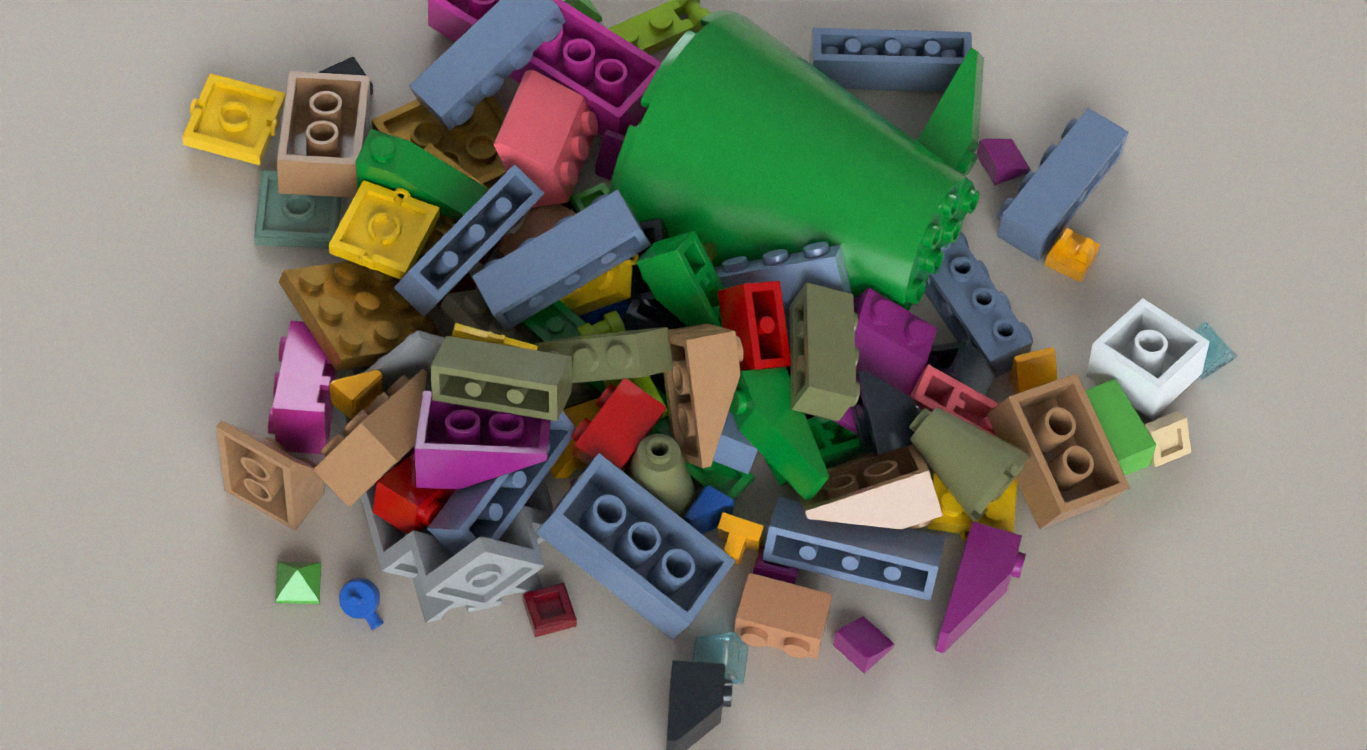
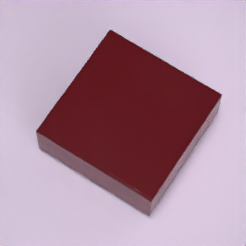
M565 583L523 593V603L535 637L577 626V618Z

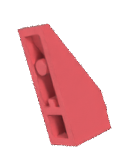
M929 364L923 369L909 396L915 400V404L919 406L921 411L926 408L932 412L935 408L939 407L996 436L987 413L999 403Z

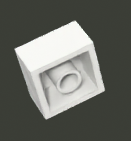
M1142 298L1092 344L1086 376L1099 385L1116 378L1132 406L1153 420L1202 374L1210 341Z

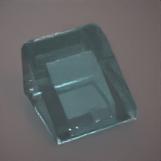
M1204 322L1195 330L1196 333L1210 341L1203 371L1199 376L1203 380L1230 363L1238 355L1207 322Z
M735 632L698 636L695 639L692 662L725 664L724 680L733 681V684H743L748 646Z

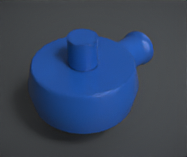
M354 578L346 582L339 594V603L344 613L356 619L365 618L371 630L382 625L384 622L376 612L380 604V592L377 586L365 578Z

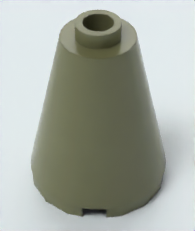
M939 407L935 408L932 412L925 408L909 427L914 431L910 439L974 522H977L988 511L986 507L990 502L993 503L999 499L1025 467V463L1031 458L1025 451Z
M653 434L644 438L623 472L684 520L685 514L697 498V492L678 443L668 435Z

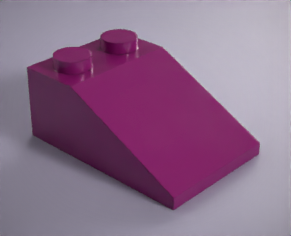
M868 288L853 299L854 312L858 315L855 347L859 349V359L856 369L866 370L910 396L928 361L938 328ZM850 406L839 421H832L857 434Z
M423 391L415 443L416 487L463 489L547 461L551 420L433 401L432 391Z

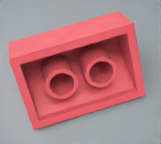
M534 70L525 71L494 142V147L506 172L515 164L545 193L531 208L568 203L573 188L578 182V176L583 163L588 157V151L594 136L598 132L597 117L593 111L589 110L584 96Z

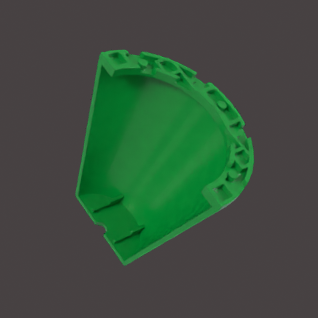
M728 10L716 11L701 19V26L704 27L698 33L689 30L684 33L665 57L641 99V105L646 107L647 111L641 124L639 123L637 127L630 125L617 159L608 194L618 190L629 205L638 223L661 218L665 223L669 237L695 230L713 267L723 266L722 263L725 260L740 256L747 257V261L762 259L765 253L778 249H786L788 254L804 251L803 248L817 242H828L829 246L841 244L853 299L870 288L907 311L910 310L913 304L918 305L924 295L926 281L931 273L936 274L942 265L944 252L941 248H947L949 243L954 244L957 241L963 219L967 213L972 214L977 207L980 192L975 190L973 182L747 17Z

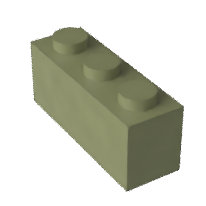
M806 282L789 306L790 357L792 364L790 366L791 410L839 421L850 406H855L860 395V383L856 381L859 349L855 347L858 315L854 312L853 294Z
M668 327L570 336L535 343L538 346L537 351L572 356V383L645 377L674 370Z
M446 336L431 364L432 400L558 421L572 392V356Z

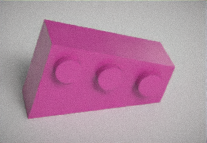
M290 321L287 337L281 336L279 343V361H282L280 372H276L274 377V401L269 411L268 434H275V440L287 452L322 454L320 452L321 449L329 443L334 409L330 397V383L338 379L339 371L335 370L305 322Z

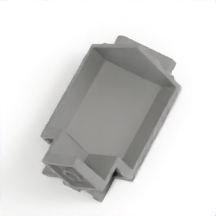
M418 330L408 335L400 345L387 355L377 359L374 365L353 368V375L374 370L380 371L382 373L383 392L389 396L386 391L404 374L411 380L424 369L428 373L425 391H432L431 364L446 337L442 338ZM336 408L343 432L344 427L351 419ZM544 478L499 540L480 536L454 556H451L427 529L428 526L421 532L411 531L409 534H406L374 514L373 506L377 482L361 496L381 570L413 578L425 623L443 619V614L453 608L466 605L468 613L502 605V596L525 593L542 588L537 571L545 567L538 544L545 539L539 536L536 531L554 509Z

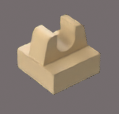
M1176 411L1169 415H1161L1152 422L1144 423L1157 444L1150 463L1154 467L1191 453L1187 417L1181 412Z

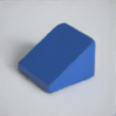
M708 485L704 487L689 508L684 520L701 534H704L718 527L723 512L733 515L734 500Z

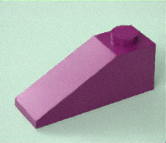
M972 522L935 651L944 653L1007 592L1011 576L1020 578L1026 553L1018 551L1022 535Z

